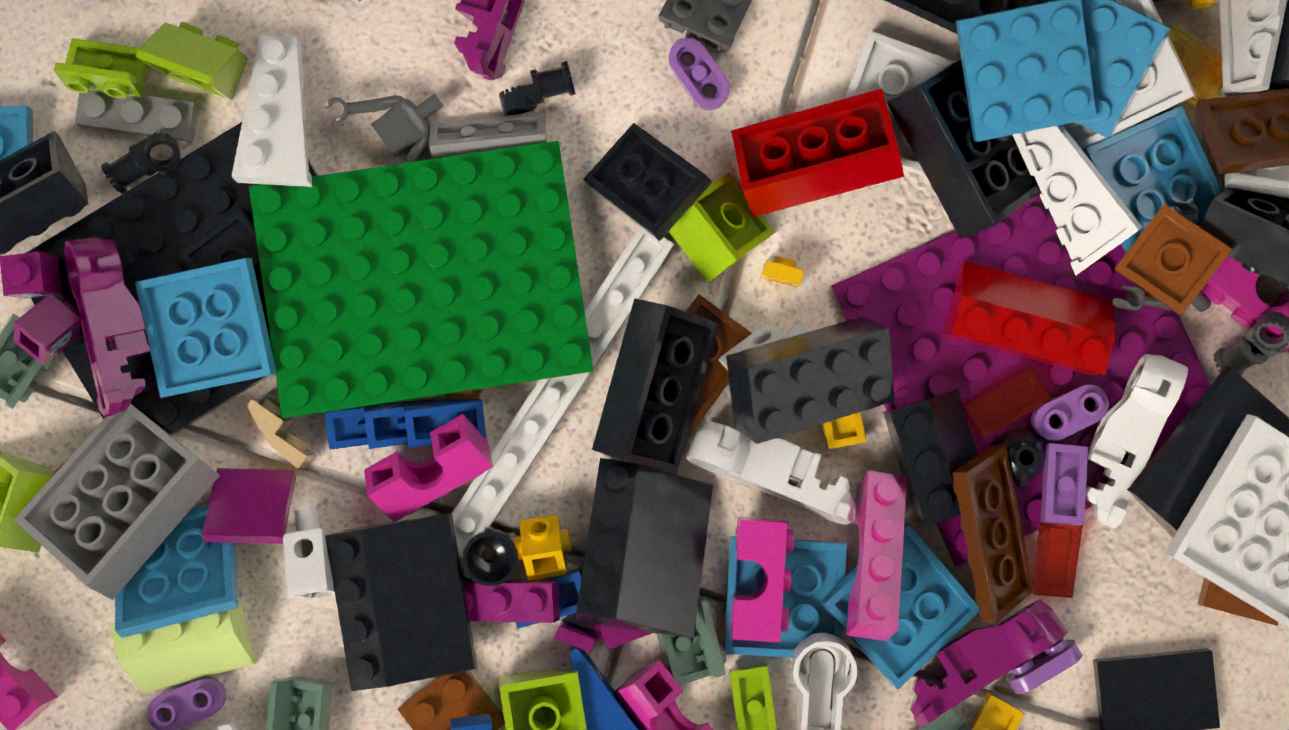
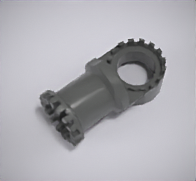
M1266 312L1257 319L1253 328L1240 335L1237 343L1229 348H1220L1214 353L1215 358L1213 360L1217 362L1216 367L1221 368L1218 371L1221 373L1228 366L1242 376L1247 368L1254 364H1263L1270 357L1284 350L1289 344V317L1279 312ZM1268 325L1276 326L1283 331L1284 335L1279 338L1269 337L1262 331V328Z

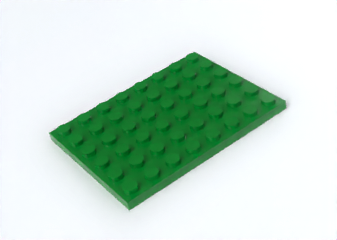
M559 141L313 176L312 187L268 184L249 186L272 352L277 372L276 380L282 418L594 372Z

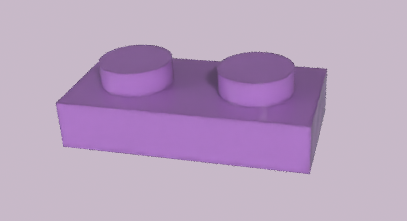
M1054 443L1045 444L1041 522L1075 526L1084 525L1088 447Z

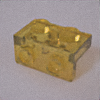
M1174 23L1171 24L1169 27L1172 29L1168 36L1196 93V96L1185 101L1196 106L1199 100L1220 98L1222 93L1219 91L1223 87L1222 57Z

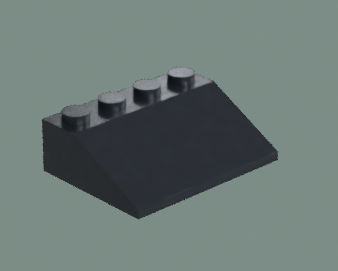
M961 58L886 102L960 239L997 225L1041 192L1035 177L1029 173L1013 135L979 142L974 141Z
M1226 366L1127 489L1172 538L1175 536L1247 414L1260 418L1289 437V417L1231 367Z
M600 458L577 603L576 622L693 639L713 485L645 465Z
M452 513L351 528L325 535L351 691L389 687L473 670L478 667Z

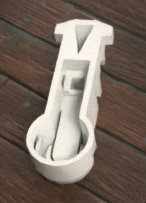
M1144 354L1133 369L1122 398L1100 420L1088 449V460L1105 468L1102 475L1108 477V482L1106 484L1099 482L1096 488L1086 486L1085 500L1091 502L1095 519L1102 521L1103 524L1115 529L1123 522L1127 513L1126 508L1132 497V494L1127 489L1145 468L1167 417L1172 412L1181 395L1188 375L1187 366L1161 355ZM1125 453H1128L1129 455L1127 457V460L1125 464L1122 465V459Z
M710 421L705 422L695 434L686 457L692 464L823 516L824 519L845 525L852 522L855 504L848 492L850 488L848 479L839 476L833 479L831 484L828 483L819 488L821 480L815 478V473L821 455L804 450L800 446L780 438L756 444L736 429ZM788 480L797 482L796 487L787 484Z
M825 632L812 634L801 640L793 651L792 673L798 687L795 719L798 730H841L843 697L855 684L857 678L856 661L847 643L837 635ZM830 652H832L833 655H834V657H835L834 674H833L834 660H833V656L831 655ZM810 655H811L810 665H809V673H808V683H807L806 674H807V671H808V660H809V657H810Z

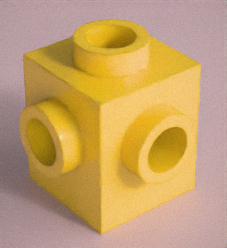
M558 514L520 520L521 536L514 537V545L517 549L518 560L524 561L528 580L567 575L565 553L572 552L571 538L568 528L561 529Z

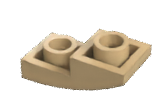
M269 397L265 401L262 399H251L247 405L248 409L267 441L296 468L308 467L316 454L307 449L310 443L298 434L291 431L288 435L285 434L293 420L282 418L280 403Z

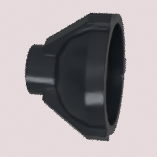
M1023 429L1008 430L999 435L995 441H991L988 446H1007L1013 483H1017L1018 487L1026 486L1027 482L1035 479L1044 468V443L1046 441L1043 437H1037L1030 431ZM1023 450H1027L1030 454V460L1023 465L1019 461V454Z
M485 527V531L474 535L464 548L462 557L464 570L462 572L466 579L470 577L480 585L496 586L502 584L513 574L516 575L519 570L517 566L518 553L513 541L507 535L494 531L492 527ZM488 547L496 550L495 557L490 560L482 557L483 550Z

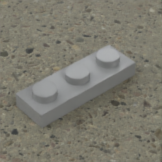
M89 90L87 93H79L74 124L81 127L152 136L155 132L157 134L163 132L164 134H170L175 140L193 143L199 105L190 101L142 95V98L127 96L124 99L111 97L104 92Z
M544 112L430 124L429 148L432 159L547 142Z

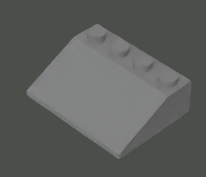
M130 403L126 411L103 419L18 514L14 521L87 587L113 600L220 475Z

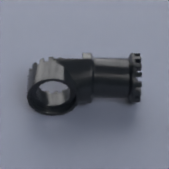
M562 62L561 67L538 72L536 69L530 70L533 84L522 85V87L519 85L517 88L511 87V92H509V89H505L506 94H504V91H501L499 98L503 114L509 116L530 112L537 108V104L544 103L545 98L568 93L570 96L576 95L568 62Z
M155 132L152 136L149 135L136 145L130 146L127 154L111 164L108 162L103 163L101 169L107 175V179H112L109 182L110 184L114 183L113 187L117 192L123 194L127 192V186L144 175L152 176L156 172L173 170L180 161L179 146L175 138L171 137L170 134H164L163 132L157 134ZM159 144L168 145L173 150L172 155L162 161L151 157L150 152Z

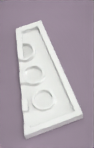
M1220 0L1223 94L1225 96L1249 94L1269 89L1287 0Z
M259 35L232 171V177L237 183L312 187V177L308 167V157H310L309 142L306 139L305 128L307 112L303 102V89L305 86L302 48L297 37Z
M1063 125L1013 134L1029 173L1035 177L1042 194H1040L1042 202L1046 209L1049 208L1058 228L1056 233L1062 245L1065 244L1072 259L1070 264L1075 275L1142 228L1137 219Z

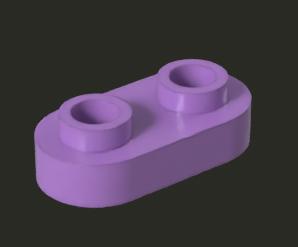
M683 38L675 42L669 53V66L674 75L699 108L708 111L720 108L726 102L729 94V83L725 75L700 41L694 38ZM684 55H691L694 57L695 63L691 66H685L681 63L680 59ZM706 86H713L717 94L714 97L708 98L704 96L702 89Z
M1094 385L1077 386L1037 406L1031 416L1032 429L1045 440L1057 441L1064 439L1104 418L1109 407L1107 395L1101 388ZM1088 397H1091L1095 402V406L1091 411H1087L1084 407V401ZM1053 414L1058 415L1060 418V424L1055 429L1049 425V418Z
M1062 638L1041 654L1012 669L1011 673L1007 676V681L1016 694L1026 693L1076 664L1083 654L1074 640L1065 641Z
M203 677L154 698L147 710L148 721L156 730L181 729L211 717L221 710L226 701V690L223 684L216 678ZM198 693H204L208 697L207 705H202L198 702ZM163 707L170 709L172 713L171 719H165L162 716L161 710Z

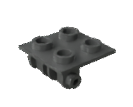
M666 0L658 18L660 22L665 23L664 28L666 29L671 28L682 34L687 30L686 38H690L693 33L697 35L696 40L701 41L704 38V44L717 49V52H721V50L729 52L752 0Z

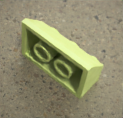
M239 594V608L121 638L115 632V623L110 624L119 663L142 694L256 663Z

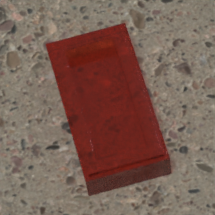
M1029 366L963 404V407L981 438L985 439L1052 399L1033 366Z
M1040 519L1032 578L1034 589L1032 593L1034 595L1073 598L1083 525L1041 522Z

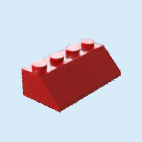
M882 88L731 130L743 192L753 217L905 177Z
M962 261L942 336L1090 376L1106 375L1115 340L1113 301Z

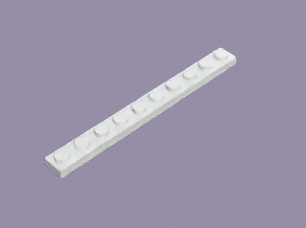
M642 227L638 228L585 309L593 369L630 314L634 298L640 299L674 246V243L664 237L659 242ZM590 373L543 379L537 382L492 451L493 468L475 477L452 512L461 568L464 567L462 557L467 542L474 535L485 531V527L492 525Z

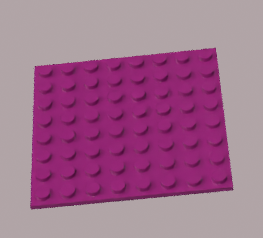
M1040 195L1031 198L991 228L960 239L955 231L831 286L846 321L865 316L889 328L895 401L884 404L885 409L889 410L958 389L978 455L989 448L988 446L991 441H995L999 435L1008 430L1023 429L1032 432L1038 437L1031 426V416L1035 408L1077 386L1094 385L1101 388L1108 398V410L1111 409L1122 398L1129 377L1140 358L1144 354L1161 355L1187 366L1188 375L1181 395L1172 412L1167 417L1148 459V464L1210 387L1208 378L1179 314L1159 307L1143 305L1139 310L1118 308L1113 304L1115 340L1106 375L1090 376L942 336L962 261L1111 301L1114 298L1127 299V292L1122 288L1123 285L1138 287L1114 271L1126 254L1121 243L1075 275L1070 264L1072 259L1065 244H1061L1056 233L1058 228L1049 208H1045ZM1088 397L1084 401V407L1087 411L1093 410L1095 402L1091 397ZM1053 414L1049 418V425L1055 429L1060 424V418L1058 415ZM1100 421L1064 439L1057 441L1045 440L1044 448L1045 444L1054 443L1084 446L1089 449ZM1023 450L1019 454V461L1024 465L1030 460V454L1027 450ZM1125 453L1121 462L1122 465L1125 464L1128 453ZM1088 459L1086 486L1096 488L1099 482L1106 484L1108 477L1102 475L1105 468ZM1043 470L1035 479L1027 482L1026 486L1018 487L1017 483H1014L1023 536L1054 524L1041 522ZM1085 500L1086 510L1091 507V502ZM961 515L936 523L954 566L968 561L965 534L960 525Z

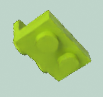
M72 38L65 63L56 62L54 72L65 87L75 92L87 93L89 90L104 92L111 97L124 99L127 96L142 98L150 66L136 58L139 49L137 47Z

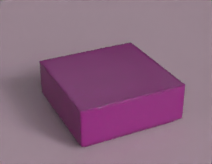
M561 620L554 639L591 652L596 641V635L591 629L567 620Z

